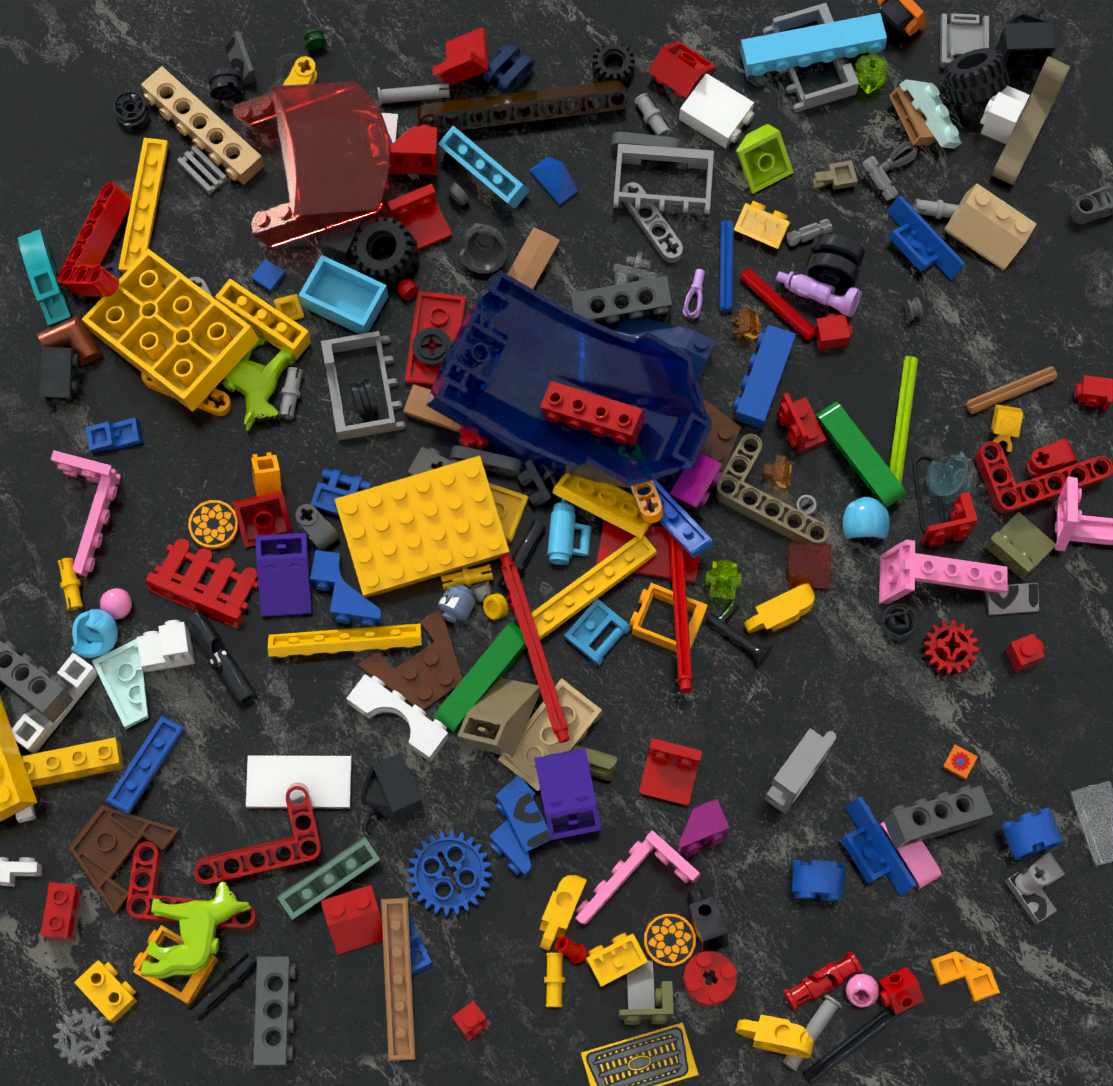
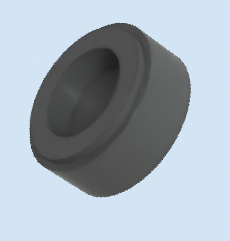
M455 182L447 188L448 193L459 205L464 206L470 200L463 189Z

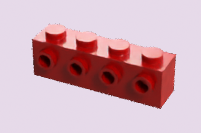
M553 381L550 382L540 405L545 419L552 423H566L572 429H585L597 437L607 436L623 445L627 443L636 444L646 420L641 408Z

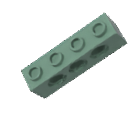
M363 837L279 894L277 898L293 920L378 862L380 858L368 840Z

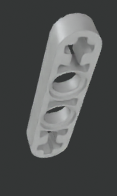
M635 182L627 183L622 189V192L626 193L631 191L632 193L646 194L644 189ZM623 201L661 257L669 263L680 260L683 253V245L653 203L640 202V209H635V202ZM647 208L651 210L652 215L649 218H643L639 215V211ZM662 227L666 233L661 237L653 235L652 229ZM667 240L672 249L677 248L676 254L672 252L667 253L668 245L665 243Z

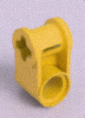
M304 56L296 60L282 86L281 97L302 106L306 104L311 89L317 80V71L315 70L316 66L313 59Z

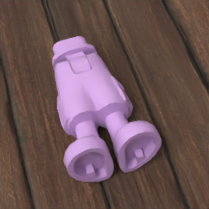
M779 271L776 277V281L784 283L785 288L801 297L811 298L827 307L830 305L848 317L854 315L862 296V291L855 287L848 289L843 296L834 295L835 287L819 282L807 275H795L793 271L789 275Z

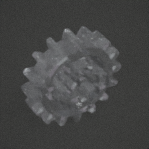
M83 1007L82 1014L73 1009V1016L71 1018L64 1014L63 1019L65 1023L56 1024L61 1030L60 1033L53 1034L54 1038L59 1039V1043L55 1044L54 1048L63 1050L59 1055L60 1058L64 1059L69 1056L67 1063L73 1065L77 1060L79 1067H83L85 1061L93 1066L95 1057L103 1060L101 1052L103 1050L110 1051V1048L106 1046V1042L113 1041V1037L107 1035V1032L112 1030V1027L110 1025H103L107 1018L102 1016L98 1019L99 1012L93 1010L89 1015V1009ZM84 1020L81 1025L72 1027L75 1022ZM96 1025L100 1030V1040L97 1039L95 1034ZM74 1032L85 1034L93 1042L81 1041L78 1036L74 1035ZM67 1035L70 1037L72 1043L70 1049L68 1048L66 1042ZM92 1047L95 1048L91 1053L81 1055L85 1050Z

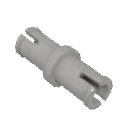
M647 93L639 95L634 102L644 115L643 120L651 126L657 136L667 137L671 130L661 117V111L655 108Z
M916 198L914 210L918 214L934 216L935 219H941V217L951 218L958 207L956 204L944 203L943 200L934 202Z
M288 367L285 387L281 389V395L283 396L279 416L283 417L285 415L284 418L293 419L297 398H300L301 395L299 388L303 370L298 369L297 371L295 367Z

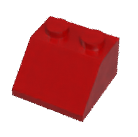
M677 41L660 49L648 73L653 75L658 83L671 87L677 96L687 98L705 74L711 75L717 66L682 42Z
M430 125L413 126L387 148L390 173L438 175L439 145L437 127Z
M372 885L321 900L337 955L383 941L382 917Z

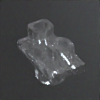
M638 251L636 258L631 256L626 258V263L633 264L634 268L616 263L613 268L615 272L614 285L629 283L630 276L638 277L639 281L657 278L658 274L640 269V266L649 268L651 261L642 259L643 252Z

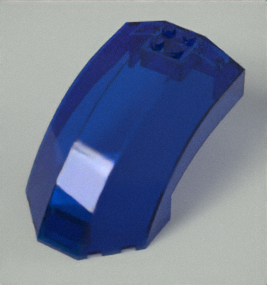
M501 270L488 279L460 326L440 366L426 406L468 430L520 456L574 476L621 487H632L693 468L713 425L710 415H707L703 403L705 399L699 381H696L692 369L694 365L689 355L652 333L647 332L639 338L633 339L588 320L543 296ZM550 382L560 383L643 409L646 420L636 444H619L613 438L607 436L597 437L588 430H575L566 423H552L546 420L540 405Z

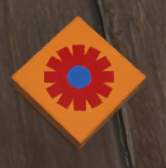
M954 745L942 768L966 780L978 756Z

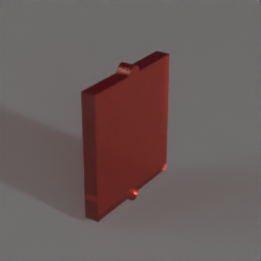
M809 541L808 544L789 543L788 587H798L809 583L811 588H830L831 544H813L812 541Z

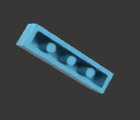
M452 126L438 143L439 146L514 209L530 191L456 127Z

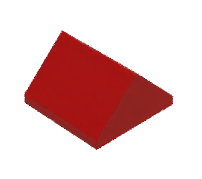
M282 490L233 502L245 548L256 546V536L293 534Z

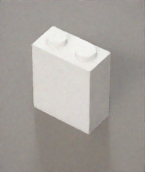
M706 73L680 108L679 120L724 148H727L731 142L735 143L742 132L740 130L744 124L748 125L754 116V112H752L754 102Z

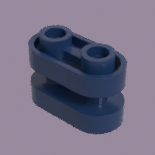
M504 45L499 50L497 57L493 61H488V71L483 73L482 78L490 85L498 81L497 90L502 94H510L531 72L535 61L528 55L519 58L520 49L515 45Z

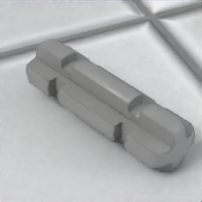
M871 156L863 162V166L866 171H870V177L878 189L883 191L882 195L887 201L897 196L898 191L894 185H890V179L882 167H878L879 163L876 158Z
M824 219L819 221L820 224L813 223L799 228L797 232L796 230L788 232L786 234L787 243L789 246L799 244V241L803 243L814 239V237L821 233H831L833 228L830 220Z

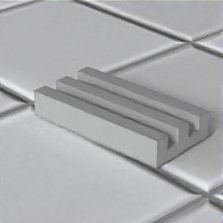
M194 145L191 148L192 150L184 153L185 156L178 158L177 162L210 195L227 181V176ZM195 155L219 178L218 181L194 158ZM188 161L213 184L211 187L187 164Z

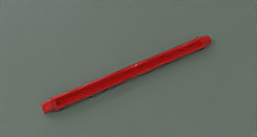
M669 533L678 683L680 684V692L689 693L692 691L691 683L693 682L684 549Z
M506 553L500 556L501 570L510 592V598L525 645L528 648L530 661L547 708L553 733L557 736L559 743H565L570 740L567 732L569 730L559 703V697L516 564L512 561L511 554Z

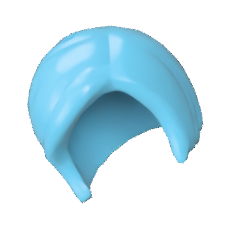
M862 497L851 502L846 507L843 516V532L846 539L858 537L887 538L890 517L886 507L874 498Z
M91 609L81 613L73 624L72 636L74 646H72L71 650L84 658H96L107 654L113 649L118 638V628L114 618L106 611L100 609Z

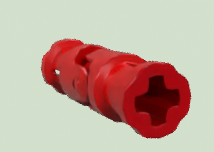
M850 951L845 958L835 964L831 962L813 975L802 979L801 984L790 990H783V995L791 1009L795 1012L798 1010V1006L810 999L816 1000L823 993H827L843 984V980L854 973L860 974L862 967L855 955Z

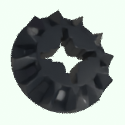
M438 328L421 330L414 337L412 343L415 358L421 361L423 365L431 364L432 366L440 362L443 363L450 356L452 347L449 336ZM430 339H433L435 346H439V348H435L434 355H431L429 349H425V347H429Z

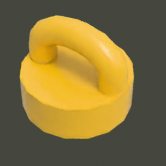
M495 593L484 599V612L490 619L495 620L508 615V602H506L502 594Z

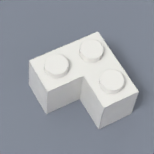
M1010 86L998 92L997 95L989 100L984 111L985 113L980 122L984 125L981 134L1007 144L1030 95Z
M170 620L165 622V625L158 626L159 633L158 631H148L143 633V636L137 637L140 665L144 672L195 664L191 634L184 622Z

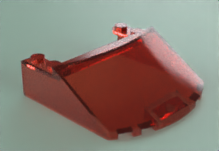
M355 81L271 86L272 92L232 105L234 116L239 121L247 122L250 125L275 116L277 118L290 202L279 204L277 207L265 211H258L253 217L251 223L252 233L268 247H274L380 211L383 204L381 199L384 190L388 189L389 185L387 177L388 170L391 168L390 138L384 118L374 100Z

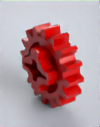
M945 620L940 623V628L933 625L931 628L932 633L927 632L925 638L929 641H925L922 647L928 650L923 656L931 658L929 666L937 665V673L945 669L946 676H949L952 670H954L956 675H959L961 667L967 671L970 668L969 663L974 664L977 658L974 654L979 652V648L973 647V645L977 643L978 638L970 637L973 630L965 631V623L958 627L955 620H952L950 625H947ZM946 633L944 639L935 640L939 635ZM950 640L952 648L955 649L952 654L950 648L947 646ZM958 656H966L962 661L955 663Z

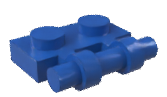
M324 468L321 478L329 480V483L326 485L318 482L310 505H313L317 510L339 516L335 499L359 492L360 490L370 489L372 483L364 481L363 477H351L342 474L340 470L334 469L331 471ZM340 483L350 486V490L339 489L337 485Z

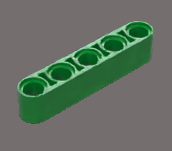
M834 402L816 415L822 428L886 509L907 495L902 484L838 402Z
M510 622L435 713L434 718L444 724L451 732L456 733L461 728L467 712L502 678L527 647L519 627Z

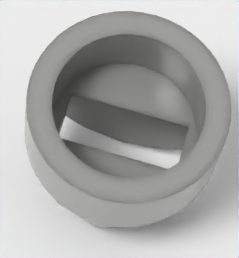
M803 495L798 499L797 509L799 511L812 515L817 510V501L811 495ZM813 501L814 504L804 511L803 508Z
M489 581L477 583L470 588L474 593L473 597L479 602H484V596L492 595Z

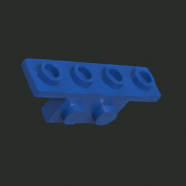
M902 196L896 198L889 208L888 214L900 227L893 230L889 235L891 241L920 272L936 264L950 280L955 278L965 263Z
M861 796L856 798L845 809L858 829L845 835L840 840L868 884L887 875L897 893L902 896L913 889L916 883L898 856L897 851L888 840L884 830L871 813L869 806Z

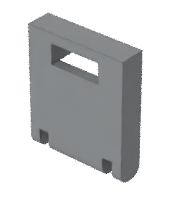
M951 13L950 24H947V14H941L940 68H945L954 60V56H960L976 49L989 48V16H983L982 26H978L979 15Z

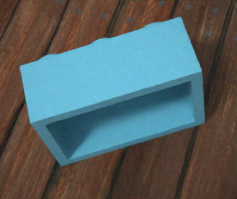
M321 255L298 296L301 307L358 334H364L369 332L388 298L387 285Z

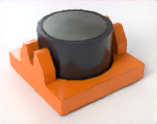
M877 0L880 6L879 11L899 33L903 34L906 31L911 36L918 30L922 32L927 27L924 11L913 0Z

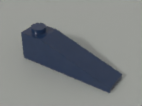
M625 316L615 330V334L634 351H639L644 355L652 367L656 366L664 373L666 380L691 393L709 364L717 341L697 331L644 317L630 319V316Z

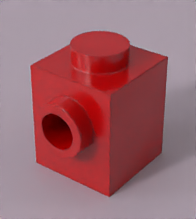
M832 313L816 320L814 328L816 329L815 335L818 350L847 346L850 337H853L851 322L847 323L846 315Z
M1034 633L1011 642L1005 650L1016 673L1039 664L1045 657L1044 645L1040 639L1036 638Z

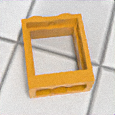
M651 583L649 589H643L638 603H641L642 606L639 613L634 611L629 625L633 627L631 635L677 652L676 641L641 628L653 597L674 605L673 591ZM687 597L688 611L693 613L689 623L691 650L708 605Z
M162 925L158 930H153L147 943L154 941L159 947H162L167 938L179 945L184 944L181 936ZM148 947L144 953L140 952L133 963L135 967L133 972L186 1004L191 1005L218 962V959L212 955L208 966L199 973L193 974L182 992L158 978L141 976L143 960L150 961L151 963L154 960V957L147 954Z

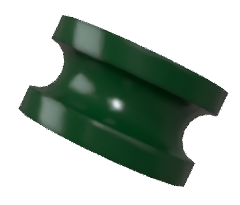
M320 28L310 29L303 35L306 41V48L310 50L322 48L326 44L324 31Z

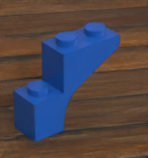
M315 550L310 580L312 586H315L318 590L330 591V588L334 589L330 607L331 617L335 618L336 622L344 624L355 621L360 622V625L365 627H375V624L382 625L381 610L349 586L341 577V554Z
M518 775L495 795L497 802L495 807L506 817L501 805L527 792H530L535 800L536 794ZM507 819L489 836L492 842L489 846L499 857L503 854L508 859L509 863L507 866L516 876L521 874L526 878L531 872L528 851L523 852Z

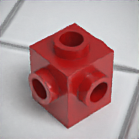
M907 967L879 980L882 989L879 992L880 999L884 1006H890L896 1015L924 1001L919 982Z

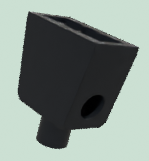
M702 888L690 891L687 894L691 902L688 905V916L701 952H715L728 947V930L714 898H706Z

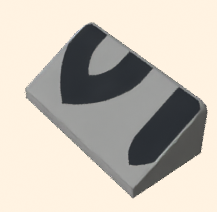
M1038 583L1007 585V592L1005 593L985 591L988 616L1039 612Z
M1025 867L1008 878L1005 883L1033 923L1037 925L1057 910L1042 888L1029 896L1022 894L1018 890L1015 879L1020 873L1028 869Z

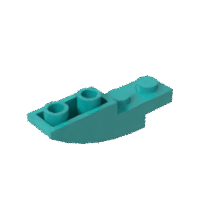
M39 229L18 237L31 286L37 301L40 303L48 326L51 327L72 318L63 290L57 280L58 273L42 230Z

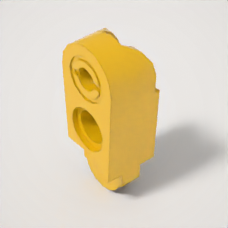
M810 584L800 585L756 606L758 614L744 622L748 633H753L763 628L772 629L774 632L798 621L799 617L807 614L814 604L815 597Z
M568 875L561 880L556 892L553 891L539 930L545 932L540 944L541 948L550 951L555 938L565 936L587 879L577 875Z
M760 1015L759 1022L745 1019L738 1020L735 1029L736 1033L754 1039L752 1047L799 1058L811 1057L814 1046L813 1039L804 1027L793 1024L790 1020Z

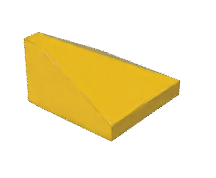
M297 294L273 300L275 308L293 321L304 318Z

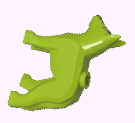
M257 333L255 334L259 338L258 342L224 377L222 382L223 386L229 391L234 392L236 389L245 395L246 415L244 424H246V431L250 430L255 421L278 418L279 412L268 403V400L274 393L283 370L295 362L293 352L285 347L266 366L249 361L252 351L257 346H263L266 343Z
M225 881L219 883L216 896L210 901L194 900L182 904H165L159 899H153L151 912L154 913V916L170 918L180 922V932L184 944L163 948L157 946L154 941H150L147 954L158 959L159 962L151 963L150 961L143 960L141 976L163 979L176 975L199 973L208 966L212 954H217L219 938H215L217 925L225 922L236 913L249 910L251 906L248 902H238L237 897L231 892Z

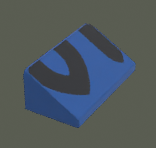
M530 792L524 793L501 805L524 853L552 839V835Z

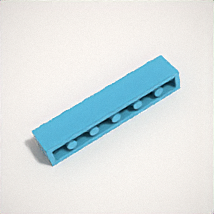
M881 13L743 39L741 40L740 52L746 76H760L770 71H785L790 67H807L812 63L821 61L828 63L837 58H853L858 54L868 52L870 54L878 53L885 49L887 36Z

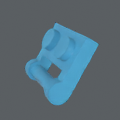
M596 599L568 630L564 638L587 656L592 663L600 666L607 652L623 634H627L632 628L599 599ZM612 622L616 628L598 649L594 651L590 646Z

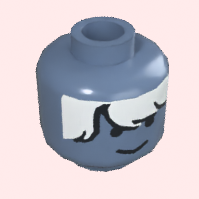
M460 584L447 587L438 604L439 609L443 612L442 617L452 623H455L456 620H467L476 603L473 591Z

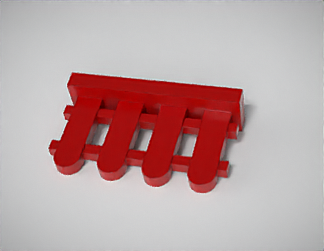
M178 539L174 545L168 544L166 552L169 554L163 565H157L154 573L150 572L145 580L147 591L196 612L203 611L206 616L239 629L243 622L241 610L246 611L248 608V603H245L252 588L258 589L257 571L252 567H248L243 570L242 574L234 572L235 563L231 558H224L220 561L219 565L211 562L212 552L207 548L200 549L196 555L189 553L190 546L186 539ZM184 560L192 562L185 576L177 574ZM208 569L213 571L214 574L208 585L205 586L200 581ZM229 579L237 581L229 596L222 592Z

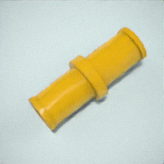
M74 558L58 560L62 579L60 587L64 590L67 610L73 611L83 608L79 591L80 579H77L76 572L73 570Z
M490 564L473 569L466 567L462 568L463 571L441 575L442 582L452 581L443 584L444 591L447 587L455 586L456 584L469 588L475 583L494 580L492 572L482 575V573L492 571Z
M546 953L547 977H544V983H547L546 1007H563L562 983H565V977H562L563 954Z

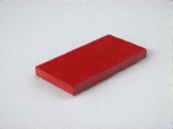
M418 291L404 380L405 384L454 389L466 296ZM438 328L449 336L452 345L450 356L443 363L440 362L434 366L431 364L423 365L421 361L415 358L412 343L414 337L421 330ZM430 339L429 347H425V349H429L431 355H434L435 348H439V346H435L433 339Z
M604 520L596 565L636 536ZM651 525L644 536L657 550V555L632 573L672 580L669 532L664 527ZM684 549L686 583L695 584L700 554L693 559Z

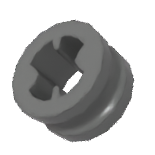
M918 297L913 298V301L909 299L904 301L905 312L909 321L914 320L915 317L918 319L923 317V309Z

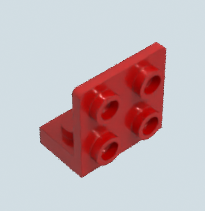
M481 27L446 42V60L433 67V76L452 86L488 71L486 30Z
M432 184L387 202L390 217L394 218L396 222L400 221L409 230L418 244L416 247L419 250L452 236V232L437 204L436 191Z
M788 393L783 394L777 417L782 426L785 425L788 430L787 438L791 447H796L799 454L826 443L825 435L807 398L792 402Z
M969 492L959 494L952 511H950V522L927 527L921 539L922 546L929 544L930 547H935L943 544L945 540L961 541L968 538V535H970L978 521Z
M652 738L639 794L688 806L702 751Z

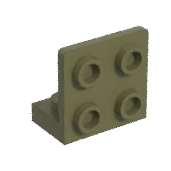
M1018 512L999 532H996L990 538L985 547L1019 578L1024 580L1055 547V543Z
M662 981L660 988H656L655 1008L660 1009L619 1010L618 1020H624V1025H639L641 1020H651V1024L656 1025L667 1024L668 1019H672L674 1014L672 981Z

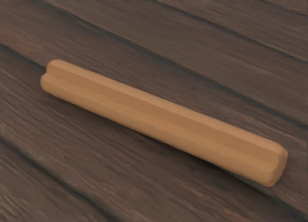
M1050 366L967 401L966 407L970 414H974L1054 381L1057 378V372L1054 367Z

